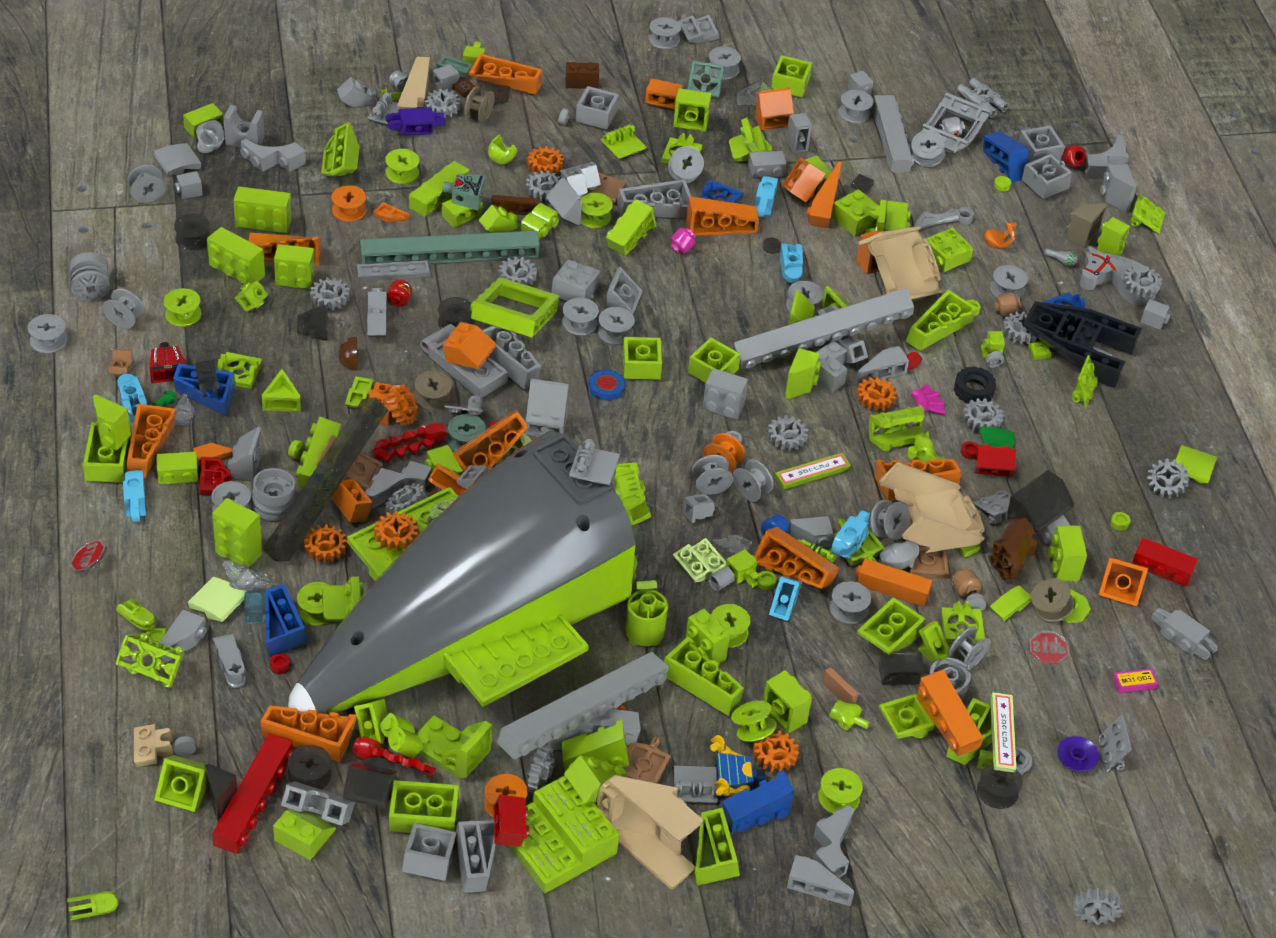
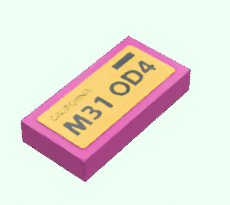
M1152 668L1116 672L1112 676L1118 693L1157 689L1159 685Z

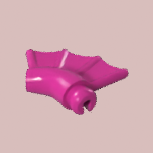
M928 383L919 390L915 389L912 392L911 396L916 401V407L921 405L924 413L929 410L942 415L946 414L944 410L945 402L940 399L939 392L931 389Z

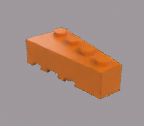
M691 196L688 199L686 225L695 236L758 232L759 218L756 206Z
M137 404L126 472L143 470L144 478L147 477L157 458V454L160 453L175 425V408Z
M917 459L912 460L910 463H902L960 485L961 470L954 459H930L929 462H922ZM876 460L874 478L888 501L897 500L895 493L892 489L881 486L879 480L900 460H892V463H883V460Z
M942 669L922 677L916 699L946 739L950 749L959 757L980 748L983 737L945 671Z

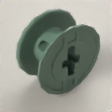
M462 414L452 418L448 424L449 436L447 441L449 447L456 451L486 430L484 421L472 414Z

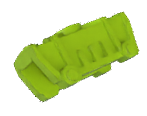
M918 405V407H907L903 410L887 413L880 412L877 415L871 414L869 418L870 441L885 452L890 451L893 447L916 444V436H923L921 427L924 420L923 407ZM910 422L917 423V426L906 427L905 425ZM880 427L883 428L880 433L874 434V431L879 430Z
M636 462L616 465L614 477L616 493L626 510L631 525H636L651 518V512L646 504L644 494L646 490L643 480L639 479L638 474L640 470Z
M145 633L126 635L120 648L116 665L128 669L127 671L131 674L140 673L160 681L164 687H172L185 650L179 646L173 648L150 639L151 637ZM128 641L137 644L140 651L132 652V649L127 646ZM147 654H150L153 658L150 666H146L143 661ZM132 656V659L137 662L124 661L122 658ZM168 656L176 659L174 664H164V661L159 658ZM161 668H163L164 671L170 676L161 674L157 672L156 669L161 670Z

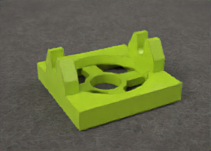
M682 133L678 139L670 137L661 163L668 164L671 155L675 152V150L671 149L675 146H690L701 153L702 144L694 143V138L691 134H689L688 138L685 137V133ZM686 160L683 168H686L690 161Z
M881 199L880 205L870 206L869 216L877 219L876 228H868L865 230V233L884 231L887 200Z
M226 352V354H221V359L218 360V370L234 372L238 369L243 370L244 373L240 375L234 373L236 386L251 389L263 363L260 358ZM234 361H235V362H239V365H238V366H235V367H228V366H227V365L230 364L231 362H234ZM246 364H250L249 371L245 368Z
M957 601L953 604V608H941L943 634L947 643H953L964 631V628L960 630L957 628L959 624H964L967 628L976 627L977 633L974 640L977 642L985 639L981 609L971 608L969 601H966L964 605ZM958 616V621L955 624L948 623L951 617ZM964 616L973 618L977 624H969L965 621Z

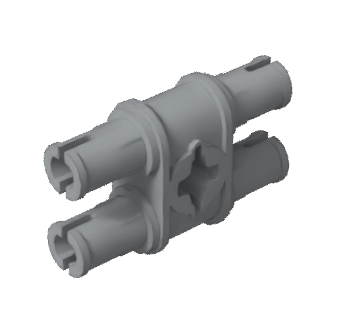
M975 77L969 81V87L974 90L969 89L963 83L957 87V92L966 98V101L991 110L990 118H994L997 114V109L992 107V105L1002 112L1009 108V103L1004 101L998 92L993 91L988 84L981 83Z

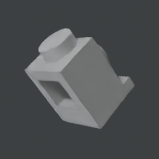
M706 494L684 498L683 515L691 523H694L696 519L713 516L715 504Z

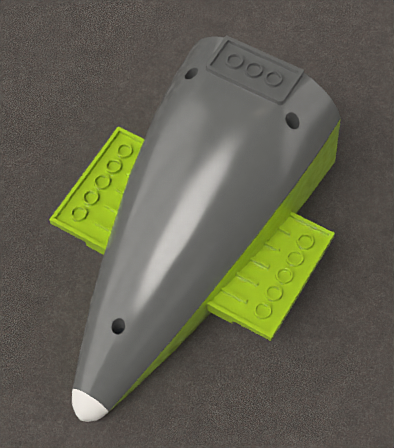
M548 431L501 461L476 480L460 496L451 487H448L399 511L398 515H401L403 512H405L406 517L412 515L413 520H417V526H419L418 536L409 545H406L405 550L402 547H399L398 551L394 547L387 550V545L381 547L380 542H376V536H374L375 523L348 536L347 543L369 568V575L375 582L346 615L300 677L290 693L288 707L297 708V711L301 712L317 710V713L321 714L339 713L356 705L371 702L450 673L459 684L463 683L482 707H485L587 652L589 645L571 625L629 599L632 591L636 543L630 520L619 496L613 488V484L605 485L569 477L578 446L565 433Z

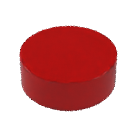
M911 352L907 355L909 370L919 366L922 357L918 352Z
M970 441L963 443L960 451L961 455L969 460L975 459L978 444Z
M275 654L270 658V670L273 673L285 674L290 670V658L287 655Z

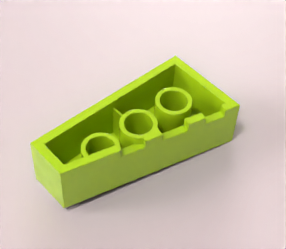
M947 290L910 328L906 342L921 351L972 323L978 308L952 291Z
M689 636L665 657L664 663L669 666L666 674L667 679L727 716L740 706L744 687L730 674L719 669V664L714 659L711 661L705 656V651L701 647L697 648Z

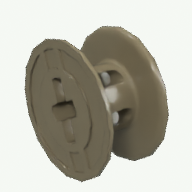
M473 87L465 102V117L469 118L477 112L479 122L484 123L491 114L494 105V92L489 91L482 97L480 87Z
M426 371L415 379L414 399H417L416 403L425 409H438L449 402L452 384L447 375L438 371Z
M1057 578L1046 579L1034 587L1031 600L1037 615L1042 620L1047 622L1064 620L1074 609L1071 591L1064 581Z

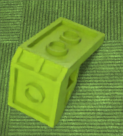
M433 715L416 733L423 743V749L418 754L458 779L467 778L492 750L493 725L487 721L468 725L461 732Z

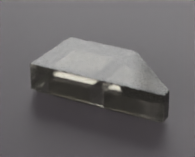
M494 85L492 90L495 95L493 108L499 103L504 104L508 102L510 87Z

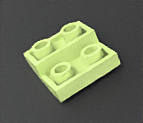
M706 538L692 547L688 544L673 554V557L695 583L707 580L708 576L726 566L724 558Z
M212 577L187 603L191 609L205 612L208 619L223 622L248 595L237 586L220 578Z

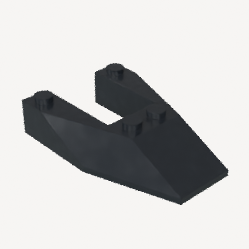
M1037 301L1034 302L1022 325L1053 352L1082 370L1087 356L1090 355L1091 363L1094 364V375L1097 377L1098 382L1114 388L1121 377L1126 361L1092 348L1097 341L1132 354L1142 330L1138 326L1092 309Z

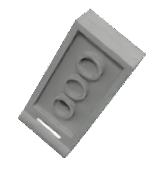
M452 324L445 326L420 341L422 350L429 354V358L474 395H479L483 398L508 382V371L491 357H488L479 369L446 362L443 343L455 329Z

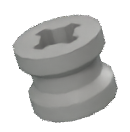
M397 70L389 77V83L395 86L398 91H403L408 77Z

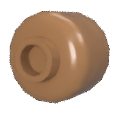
M1014 292L1001 294L998 296V301L994 302L996 312H1000L1002 317H1008L1010 313L1015 315L1016 311L1019 313V310L1022 309L1019 295L1016 296Z
M970 569L957 571L952 579L953 588L962 598H967L971 594H978L981 589L979 578Z

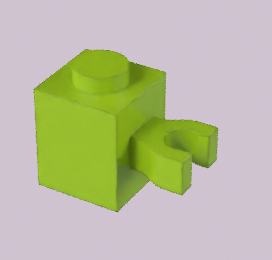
M475 41L474 46L465 47L463 61L474 65L480 53L485 54V48H480L481 42Z
M746 549L726 559V567L730 568L733 572L736 584L746 580L751 588L758 585L756 579L760 575L756 572L757 561Z

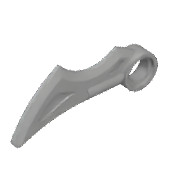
M967 207L959 209L950 208L948 211L940 214L924 211L917 219L914 227L919 226L921 230H918V232L935 225L954 221L968 225L973 221L974 212Z

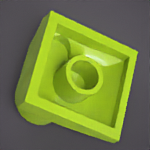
M917 694L879 704V709L897 739L910 736L924 738L928 735L929 731L934 730L935 725L916 699Z

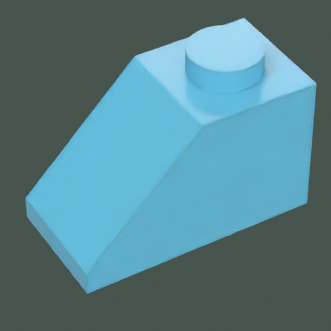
M787 576L780 577L770 609V616L789 621L802 581Z

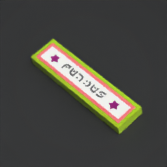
M839 453L775 472V479L782 490H786L851 469V465L844 454Z

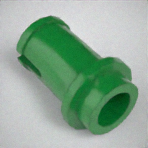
M172 390L165 391L163 396L152 403V406L167 407L176 402L177 396Z

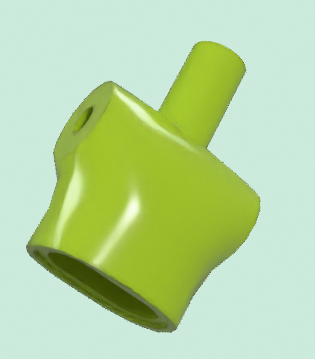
M838 700L835 703L829 716L844 730H849L853 724L867 729L870 724L869 721L859 717L862 711L859 705L846 703L842 700Z

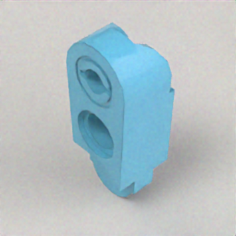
M763 176L762 181L759 182L755 206L760 218H765V215H771L778 178Z
M782 243L780 264L782 276L789 283H795L802 279L803 250L801 244L787 245V243Z
M123 374L117 380L122 406L128 409L129 422L134 423L135 415L133 414L136 412L137 404L147 405L137 376Z
M143 470L127 471L125 473V481H123L126 517H131L132 522H139L140 516H146Z
M862 510L856 518L850 516L835 537L831 552L844 558H850L854 552H857L870 533L868 531V523L871 513Z

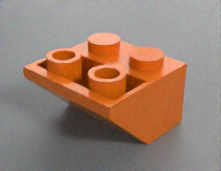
M790 88L758 92L755 120L760 129L788 127L789 116L794 114Z

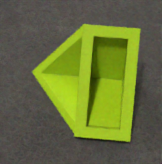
M281 369L262 394V408L266 411L301 412L300 394L283 369Z

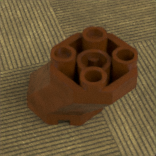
M1026 517L1011 519L1002 538L993 543L992 555H990L989 559L991 565L995 566L1002 580L1018 578L1027 558L1035 555L1038 545L1037 540L1032 538L1035 531Z

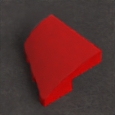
M201 457L198 467L199 495L211 496L213 490L218 485L233 481L231 479L232 474L224 467V463L220 458Z

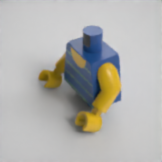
M716 735L711 739L713 744L710 745V749L713 752L718 750L715 763L717 782L714 784L718 788L716 790L718 799L730 798L745 789L750 792L753 790L754 782L765 780V770L753 769L750 757L743 756L725 745V741L720 735Z

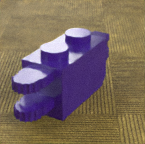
M432 108L399 109L398 113H388L385 115L388 128L390 130H399L401 136L431 134L434 127L445 125L446 122L444 113H435L432 111Z

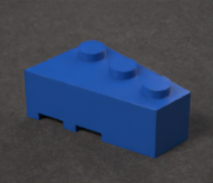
M1001 131L983 135V151L993 164L997 163L999 165V171L1005 173L1011 180V183L1022 180L1025 164H1027V147Z
M178 363L173 378L176 392L226 416L236 388L234 372Z
M285 584L266 590L265 624L266 646L269 657L308 643L305 627Z
M784 771L777 773L779 777L769 782H766V780L759 782L760 787L750 792L745 789L722 801L723 811L731 834L738 831L743 832L757 825L762 826L769 821L783 819L790 815L794 789Z

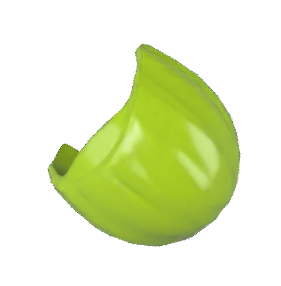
M500 134L488 146L490 159L499 165L508 164L517 153L515 145L513 144L510 148L503 143Z

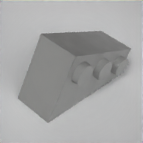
M494 820L458 822L455 843L463 893L486 891L496 847Z

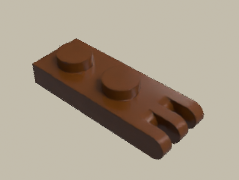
M492 195L491 205L498 208L501 206L508 213L528 215L538 205L539 198Z

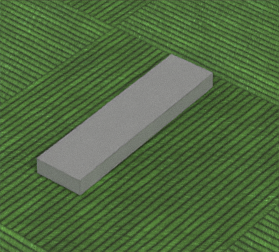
M428 260L358 264L357 274L358 281L430 277Z

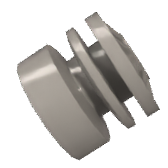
M86 252L76 255L70 261L71 291L75 297L83 301H96L108 294L110 290L108 264L103 256L93 252Z
M279 468L264 469L257 473L253 481L252 508L254 512L260 514V518L277 521L291 514L293 511L295 487L293 476Z

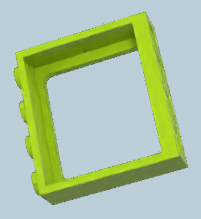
M499 277L489 288L485 289L483 294H480L472 302L470 311H472L471 319L533 337L557 312L560 295ZM498 296H503L538 307L539 309L533 315H528L492 304V302Z

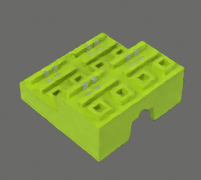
M563 776L534 792L533 802L525 806L528 807L526 825L529 826L528 838L524 839L520 847L507 845L543 893L546 894L616 855L618 852L619 833L592 800L588 803L583 802L566 776Z

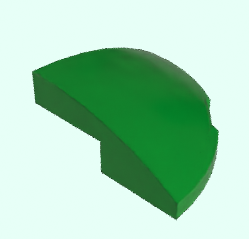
M996 427L979 428L982 444H989L992 447L999 448L1008 446L1013 449L1015 444L1014 432Z

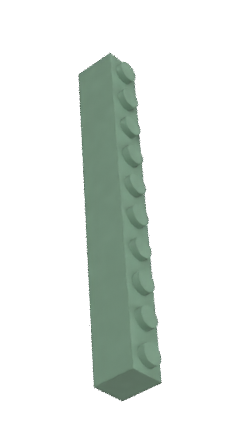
M537 231L360 239L361 264L428 260L429 264L495 261L507 260L508 258L514 260V257L518 259L522 257L524 259L539 258V240Z

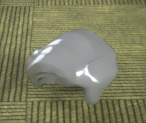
M207 121L196 129L197 139L199 140L197 148L201 153L217 150L225 139L223 126L218 121Z
M912 541L893 543L882 550L880 558L884 565L896 569L913 568L920 548L917 543Z

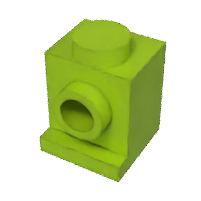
M988 331L986 339L984 338L983 344H981L983 359L995 351H1000L1003 354L1005 342L1002 331Z

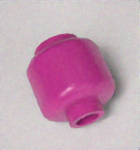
M680 228L671 236L670 241L672 245L670 246L676 253L680 251L686 254L696 244V236L689 228Z

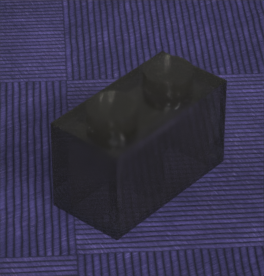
M921 652L893 653L891 655L881 653L878 667L882 685L920 684L921 678L925 675Z

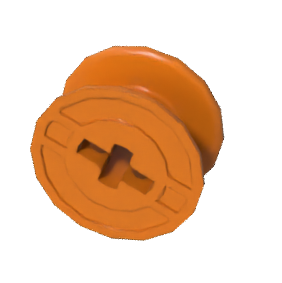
M348 185L333 191L331 195L332 202L334 203L332 214L337 219L346 222L357 221L366 214L367 210L364 204L366 194L362 189Z
M726 433L716 434L713 437L712 444L707 445L703 450L704 457L708 455L725 457L729 462L728 471L731 473L736 470V464L741 463L745 459L746 454L742 444L735 437Z
M500 774L487 782L485 786L484 808L492 818L493 805L499 794L524 797L525 806H527V786L518 776Z

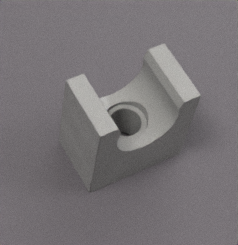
M230 105L223 118L225 145L241 147V141L244 139L261 145L265 138L263 111L257 110L252 122H246L238 116L237 107Z

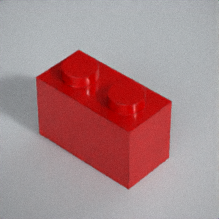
M989 444L978 445L975 452L974 473L1012 477L1015 472L1016 449H1011L1008 446L999 448L992 447Z
M499 794L493 805L495 844L520 847L524 839L528 838L529 826L526 825L528 807H525L524 797Z

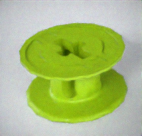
M396 149L389 152L385 157V163L388 166L386 168V176L390 181L397 184H408L419 177V169L417 167L419 156L412 150Z
M601 193L583 195L581 197V224L596 229L607 226L612 220L610 211L613 203L611 199Z
M179 288L165 295L163 300L166 307L165 318L169 323L174 326L184 327L195 324L200 319L202 313L199 304L201 301L197 292L191 289Z
M324 582L309 583L298 592L297 612L304 623L311 626H322L332 622L324 619L322 589L329 584Z
M724 604L715 608L712 615L730 634L728 648L741 646L748 638L750 616L747 611L735 604Z
M752 701L734 710L731 720L735 724L741 725L737 730V737L745 742L758 741L768 737L775 731L777 722L773 718L768 717L771 713V705L768 702Z
M835 768L827 771L821 779V787L818 792L821 806L832 814L837 809H843L848 805L855 811L858 808L863 791L862 781L859 776L845 768Z

